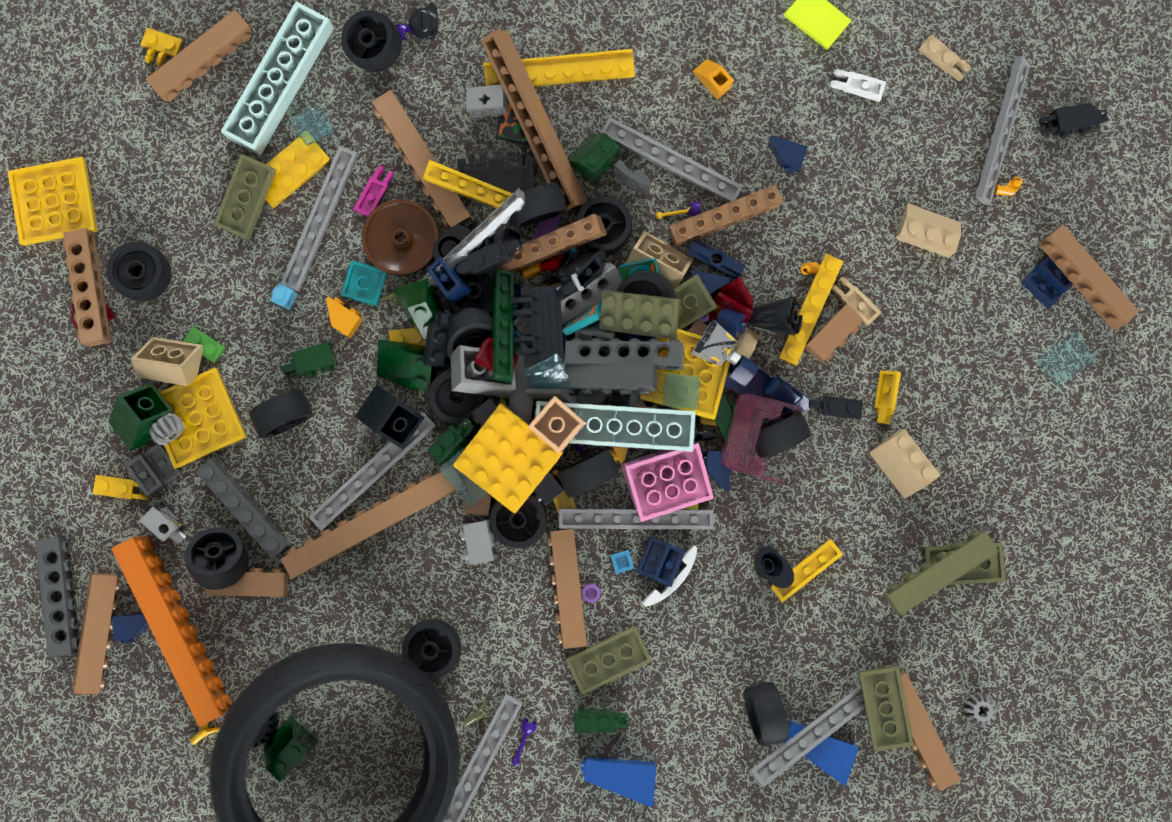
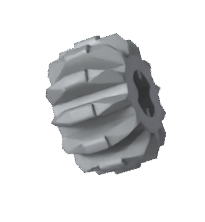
M169 413L163 415L162 418L152 424L149 434L158 445H166L181 435L185 425L180 417Z
M978 692L976 697L972 694L969 695L971 701L964 700L968 707L962 708L967 713L964 716L965 719L970 720V723L974 726L978 724L979 727H984L985 723L991 725L990 719H996L993 713L998 712V709L993 707L996 702L990 700V696L987 694L982 695Z

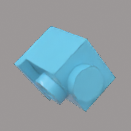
M278 284L271 293L272 298L270 301L290 311L298 293L282 284Z

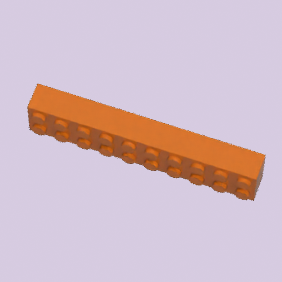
M147 536L132 537L111 549L198 726L201 727L228 712L232 705V700L228 694L225 695L222 689L224 687L223 681L220 677H216L213 671L215 670L212 660L207 659L205 654L206 647L202 642H199L196 636L198 631L193 624H190L188 620L189 613L185 607L181 606L179 602L181 597L178 591L173 590L170 584L172 583L171 576L167 572L165 573L162 568L164 563L162 558L156 555L154 551L155 544L153 540Z

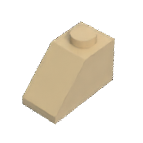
M746 327L744 333L736 338L737 342L733 350L749 359L755 350L760 335Z

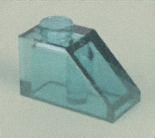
M558 354L523 371L532 388H553L569 380L567 369Z

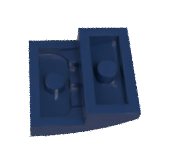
M1048 255L1020 282L1047 309L1073 284Z
M651 536L637 573L672 587L686 551Z

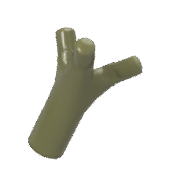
M402 282L396 289L407 285ZM393 292L380 298V301L392 299L393 307L397 308L398 301Z
M484 699L482 705L475 713L463 720L466 726L479 719L490 718L489 715H485L486 712L484 711L487 704L486 699Z

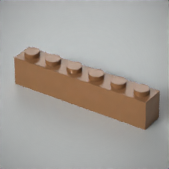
M234 10L148 76L146 80L165 102L173 100L181 89L190 87L194 79L204 76L208 68L212 65H218L226 54L234 53L237 46L242 42H248L254 33L239 13Z
M1064 225L1052 231L1038 244L1113 331L1126 325L1139 312Z
M574 529L550 531L551 535H547L548 547H552L553 554L549 555L550 566H554L555 574H551L552 584L557 587V593H554V603L559 605L556 621L557 625L561 624L562 631L558 632L559 644H563V649L587 646Z
M90 572L72 685L74 694H99L100 689L104 688L105 677H102V673L108 664V657H105L106 649H110L111 637H108L109 630L113 629L111 615L112 610H116L117 599L114 596L115 591H119L120 579H117L118 576L116 574Z
M901 670L900 675L914 746L910 747L913 751H917L919 755L917 761L922 769H926L928 773L926 779L930 786H934L939 791H942L961 781L907 673Z

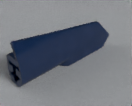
M741 355L736 365L732 364L727 372L724 384L726 388L764 405H777L778 408L775 410L783 414L794 410H800L801 412L809 410V398L780 377H773L744 355Z

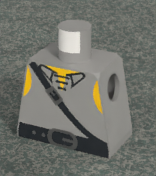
M714 320L710 322L690 353L716 366H721L725 360L736 365L741 357L740 354L732 350L737 342L736 339Z
M162 502L153 506L139 520L162 541L171 538L179 545L186 538L179 530L183 523ZM162 524L167 525L169 530H167Z

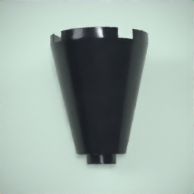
M789 297L755 306L748 322L753 327L787 335H796L802 327L803 315H799V309H802L801 302L798 297Z

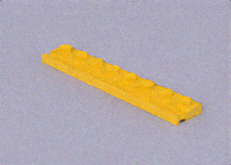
M632 49L521 59L534 87L635 77ZM491 62L483 63L485 85H501Z

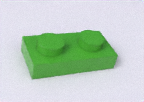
M192 327L183 342L203 345L202 356L215 364L226 349V347L195 327Z

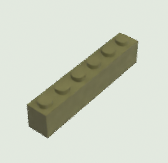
M975 530L969 533L966 540L963 542L961 540L951 545L952 549L947 552H940L931 563H923L919 566L920 570L914 574L913 572L908 573L902 578L903 581L900 583H893L886 588L887 591L883 595L895 614L903 615L999 552L987 532Z

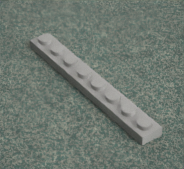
M1016 56L1014 64L1011 66L1010 78L1006 84L1004 99L1001 101L1000 113L996 119L994 134L991 136L990 148L986 154L984 169L981 171L979 186L976 189L975 198L985 205H991L1029 72L1030 64L1023 56Z
M611 117L608 118L601 133H606L618 145L727 202L736 200L743 187Z
M339 146L280 284L300 293L358 157L356 152Z
M520 189L516 190L443 259L455 269L460 261L467 259L466 255L470 254L474 248L478 249L482 245L483 240L487 236H492L501 223L505 224L513 212L519 211L524 206L525 193ZM429 272L419 280L429 278L432 286L437 285Z
M424 412L420 415L425 418L403 449L389 442L309 516L321 531L326 529L436 427Z
M559 509V529L713 530V510H676L640 522L636 509Z
M861 685L749 770L761 788L765 787L865 708Z
M507 693L505 694L455 789L448 813L442 822H461L523 704L522 701Z

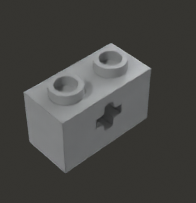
M502 85L466 88V110L474 118H483L487 115L499 117L502 114H508V98Z

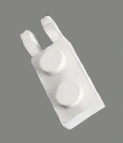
M834 70V76L847 80L846 83L833 80L830 83L831 87L879 102L881 100L886 84L885 81L852 71Z

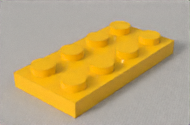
M307 131L266 164L277 169L266 197V201L272 208H275L331 161Z

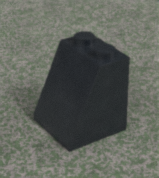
M378 385L374 387L354 416L372 431L401 449L405 447L425 418Z

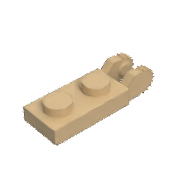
M932 34L919 48L921 53L957 81H961L964 76L958 69L953 68L955 64L964 72L970 70L971 66L965 60L960 59L957 54Z
M841 277L839 279L840 284L849 291L844 294L836 285H833L831 290L840 298L844 305L848 304L863 319L862 323L866 327L869 326L882 312L856 286H853L846 278Z

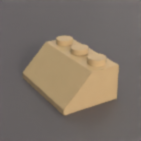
M907 203L895 239L945 257H950L955 254L961 237V222Z
M644 231L634 246L626 264L656 258L660 274L664 275L672 284L673 289L680 285L694 258Z
M152 337L131 358V362L137 378L188 386L198 375L203 345Z
M905 429L898 430L869 452L904 499L923 489L940 476L939 472Z

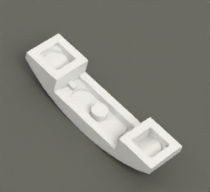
M692 545L685 553L682 561L686 565L676 575L672 587L666 586L661 593L654 588L642 602L645 607L665 599L682 584L694 564L697 554V547L695 545Z

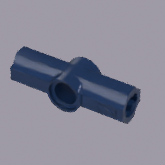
M694 239L687 255L708 265L711 269H716L733 279L739 278L745 267L744 264L725 255L723 251L715 250ZM718 256L721 262L715 264L712 262L711 257Z

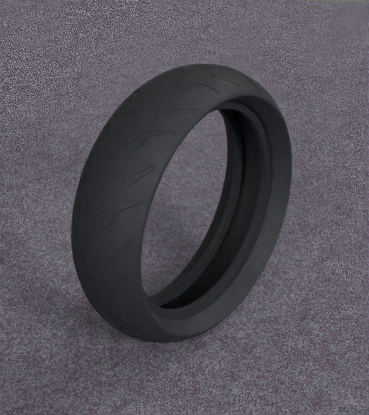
M331 643L304 649L281 659L258 675L240 693L226 714L216 736L211 755L209 780L211 800L217 821L264 822L254 809L248 795L245 782L246 766L251 747L260 729L282 704L298 693L320 684L333 681H359L379 686L399 697L416 715L423 735L424 762L420 781L410 802L393 822H442L448 813L454 797L460 765L458 734L447 702L430 678L418 667L406 659L379 647L359 643Z

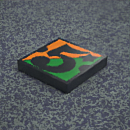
M508 102V114L500 116L496 139L530 146L510 102Z

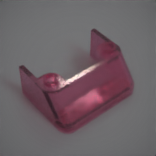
M749 393L739 396L721 456L723 466L750 476L782 484L783 480L764 474L766 464L763 459L753 456L764 418H778L783 407L794 411H802L803 408Z

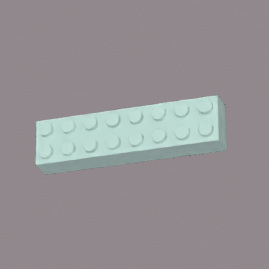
M297 1L295 2L221 130V133L227 139L261 156L334 29L329 18Z
M537 401L536 417L549 402ZM563 403L586 423L570 443L693 451L695 411Z

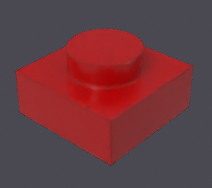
M563 254L557 255L541 262L539 266L542 271L556 270L560 267L564 256Z

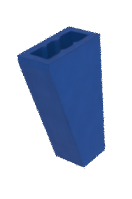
M788 720L789 738L785 742L806 726ZM830 735L804 756L842 785L846 786L859 748L853 743Z
M585 756V762H581L580 774H584V781L653 807L656 779L655 762Z

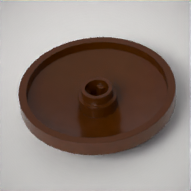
M404 199L391 200L376 207L366 219L362 230V245L368 259L379 270L395 276L412 275L424 269L434 258L432 249L434 243L439 238L438 227L432 215L420 204Z

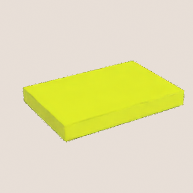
M796 0L784 14L787 19L826 50L829 49L852 21L827 0Z

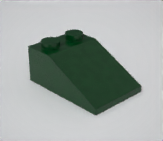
M378 340L377 375L409 389L428 391L434 379L435 366L423 364L425 346Z

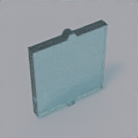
M319 107L290 119L296 134L302 138L307 146L335 133L329 118L325 117Z
M666 373L665 388L662 389L664 392L663 406L697 409L698 396L701 394L699 391L700 377Z

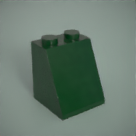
M606 133L590 134L569 156L568 161L572 168L594 186L618 160L620 146Z
M429 278L393 290V294L409 323L423 339L427 337L428 326H431V323L434 322L435 311L444 312V307Z
M151 382L118 395L108 422L128 449L132 451L148 444L152 439V436L149 434L152 424L162 418L163 415L173 414L174 410Z
M290 716L264 744L265 768L281 782L319 742L298 721Z

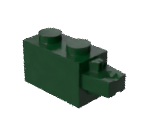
M325 342L291 352V363L281 366V369L285 375L294 373V376L300 375L304 376V378H310L315 376V372L321 370L323 373L333 371V367L338 366L332 344Z
M466 418L459 424H452L428 448L437 464L452 463L466 449L474 438L472 434L477 428L476 423L472 418Z
M613 708L574 709V733L614 732V729L629 727L628 713L614 712Z

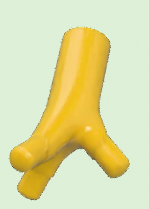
M206 723L198 733L190 738V742L195 745L205 736L219 731L220 727L209 728L208 723Z

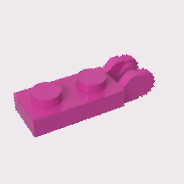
M380 165L373 177H370L353 210L368 218L370 213L381 203L395 173L389 171L384 181H379L380 176L384 172V167Z

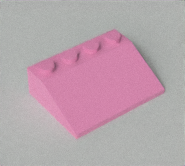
M695 441L693 442V451L663 449L621 463L625 481L640 522L714 498L700 446Z

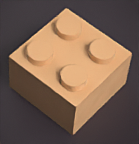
M554 396L528 427L555 451L561 453L586 423Z

